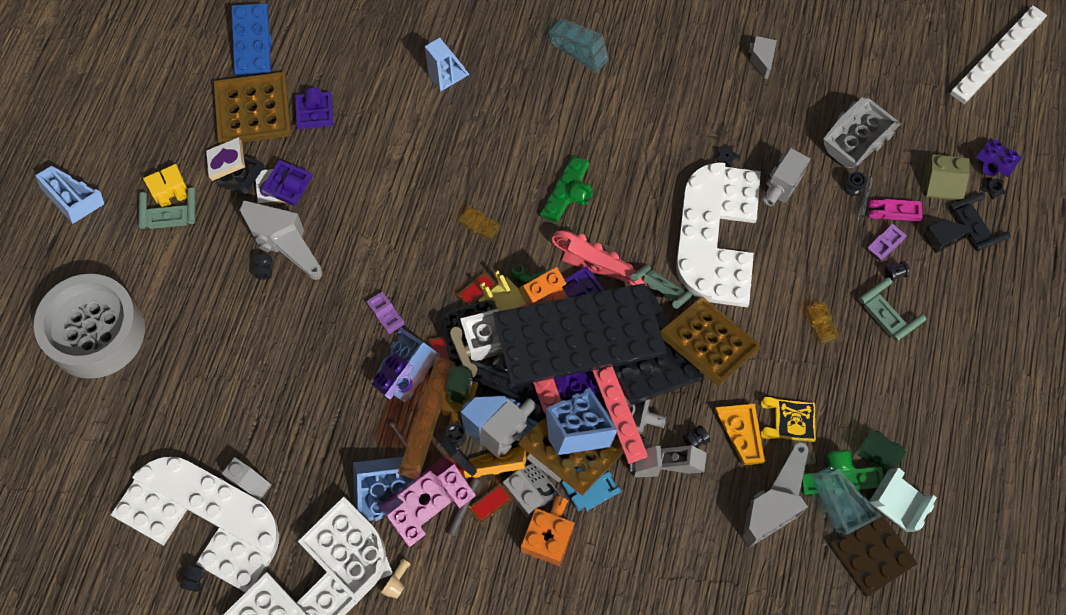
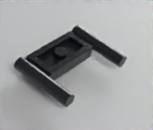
M983 192L949 205L950 210L954 213L959 223L970 226L973 229L968 237L974 244L976 251H981L1011 238V234L1008 231L995 237H990L989 229L972 205L985 199Z

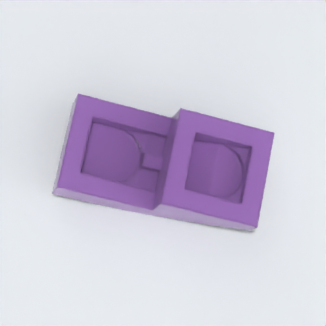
M892 224L867 249L882 261L907 235Z
M383 292L366 301L388 334L405 325L403 319Z

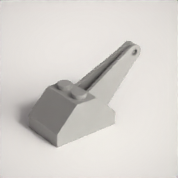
M243 201L240 212L261 250L266 252L280 251L310 278L314 280L321 278V267L302 239L304 229L297 213Z
M797 443L794 446L771 489L766 493L764 490L757 493L754 499L750 501L751 505L747 509L742 536L749 548L798 518L808 507L801 496H799L808 455L806 444Z

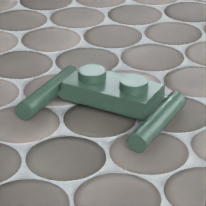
M187 189L188 206L148 210L147 193H139V228L145 229L149 227L154 229L185 226L187 223L194 224L195 189Z
M649 265L643 266L631 275L632 281H637L642 276H645L643 281L650 288L660 291L665 298L674 300V308H679L692 297L690 291L685 292L679 286L651 270Z
M887 277L859 297V301L865 305L864 308L889 336L892 335L895 341H899L926 321V317L921 314L909 324H906L879 294V292L892 284V280Z

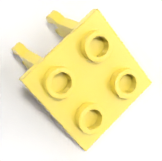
M498 270L494 273L498 281V285L490 291L484 282L480 284L484 296L478 302L492 300L499 311L517 308L526 304L518 288L507 277L504 278L503 275H500Z

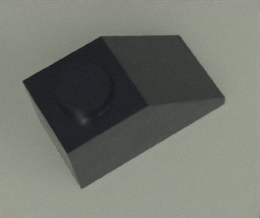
M943 220L939 223L935 221L927 226V231L923 236L935 253H938L967 238L973 229L970 226L948 220Z

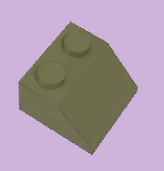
M932 154L926 164V197L956 201L963 200L970 175L969 158Z

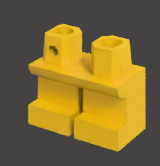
M176 164L161 170L166 184L159 172L143 178L156 203H159L162 208L170 206L171 202L169 199L176 196L178 201L187 198V187Z

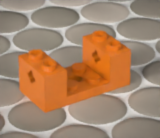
M557 267L518 289L527 306L568 298L562 286L566 285V282Z

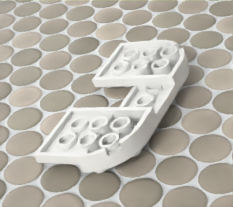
M713 163L698 169L688 180L683 199L676 272L680 283L692 293V296L698 299L704 297L712 303L741 307L749 306L754 253L717 248L720 219L756 223L761 171L725 167V163Z
M164 457L153 460L135 473L132 477L134 479L133 483L111 516L164 546L186 511L189 510L219 527L196 565L245 593L262 577L273 559L279 544L277 521L262 502L193 463L177 457Z
M343 497L298 541L327 573L297 603L266 572L223 615H346L368 593L382 575L386 560L384 542L378 531Z

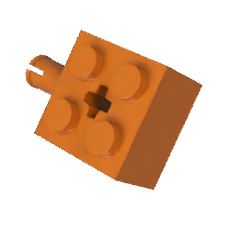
M556 496L551 512L547 513L537 508L535 509L521 545V552L560 567L574 529V522L562 518L568 500L563 498L561 505H559L561 497ZM550 534L551 538L548 541L544 540V536Z

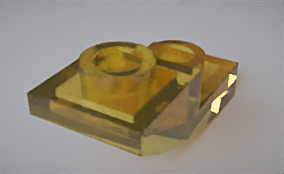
M469 206L458 220L462 225L489 241H492L502 228L500 223L485 217L483 212Z
M825 302L807 306L806 310L820 345L839 340L840 335L831 321L832 314Z

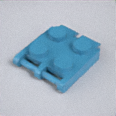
M581 468L576 469L579 472H583ZM607 471L583 496L566 482H562L569 496L576 493L571 500L578 511L585 508L587 512L621 492L620 487L617 488L612 480V474ZM606 479H608L609 483L611 484L612 488L614 489L613 491L611 490L610 486L608 485Z

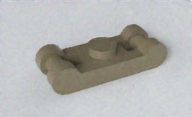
M454 327L450 331L451 341L466 376L473 378L477 374V366L469 360L471 353L468 346H464L462 343V330L459 327Z

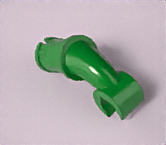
M520 265V272H516L514 267L512 268V277L517 281L520 280L522 283L527 284L550 270L547 269L540 273L527 275L525 268Z

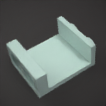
M900 468L890 469L882 479L869 503L906 532L918 531L923 527L927 514L933 510L937 497L934 495H922L902 479L905 472Z

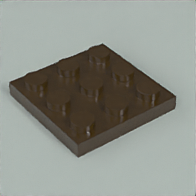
M880 511L829 544L866 598L918 564Z

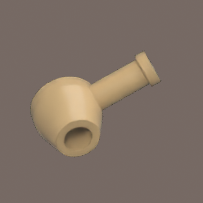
M401 559L396 571L382 590V594L396 599L405 588L400 582V578L410 566L408 561Z

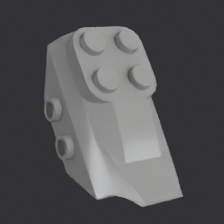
M862 97L858 102H852L846 113L843 111L837 117V122L824 137V145L828 154L846 168H854L874 150L877 152L884 144L883 141L885 139L888 141L901 123L871 99Z

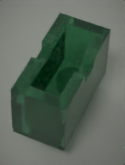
M458 365V367L452 366L445 387L449 402L464 405L470 400L474 382L472 370H469L468 367Z
M871 429L855 454L867 462L870 460L877 463L876 467H882V471L887 473L888 470L898 467L907 451L897 442H891L885 438L883 433Z

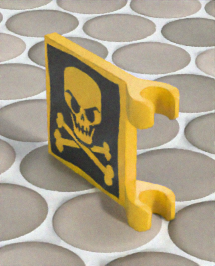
M764 397L761 401V407L766 409L775 408V429L765 427L761 431L762 438L816 441L815 403Z

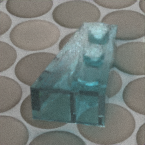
M562 18L549 31L551 42L554 46L595 73L609 60L603 35Z
M828 467L812 475V479L836 532L849 534L882 517L879 512L873 509L869 501L856 490L855 485L839 468Z

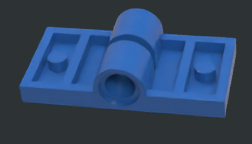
M233 5L235 75L271 74L270 49H272V39L269 31L268 5Z

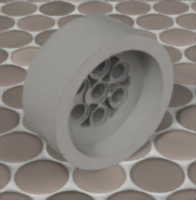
M81 274L60 282L44 296L36 310L34 334L40 348L62 370L80 378H100L119 371L135 357L144 339L145 322L140 308L121 284L104 275ZM115 319L112 324H109L111 320Z

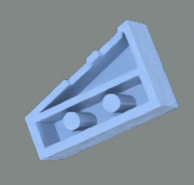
M441 38L431 41L425 46L429 78L440 92L469 75Z
M53 166L35 175L40 189L72 224L104 205L100 191L87 187L85 183L72 179L70 175Z

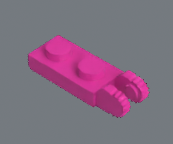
M884 199L868 202L869 208H883V210H871L869 212L870 218L907 221L922 220L921 201Z

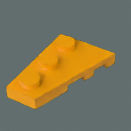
M755 404L716 407L715 412L743 465L763 464L765 460Z
M519 446L510 449L505 455L501 454L498 458L492 453L471 458L469 461L477 469V473L471 476L464 470L465 478H477L487 474L496 475L501 472H515L525 469L527 451Z

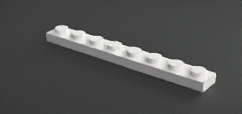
M1032 6L951 91L950 95L965 104L1044 21L1047 15L1035 6Z

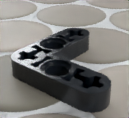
M481 301L449 310L443 315L447 350L454 362L461 363L458 356L455 355L457 353L450 339L451 329L459 327L462 330L461 340L465 346L466 341L460 319L465 318L466 314L470 311H474L476 315L479 314V309L481 310L480 313L486 312L488 307H491L490 311L498 309L494 301ZM452 317H454V327L450 323Z

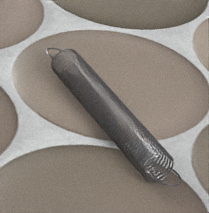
M872 177L866 181V187L864 186L858 208L860 212H857L858 214L862 215L864 213L865 215L867 199H869L868 195H870L873 184Z

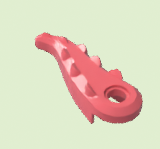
M566 230L556 231L553 234V244L565 252L562 259L563 262L581 269L587 266L593 273L621 280L631 285L646 284L643 281V276L637 281H632L631 275L636 270L631 264L619 259L618 254L614 251L610 253L604 251L600 243L591 244L587 242L584 234L577 236Z

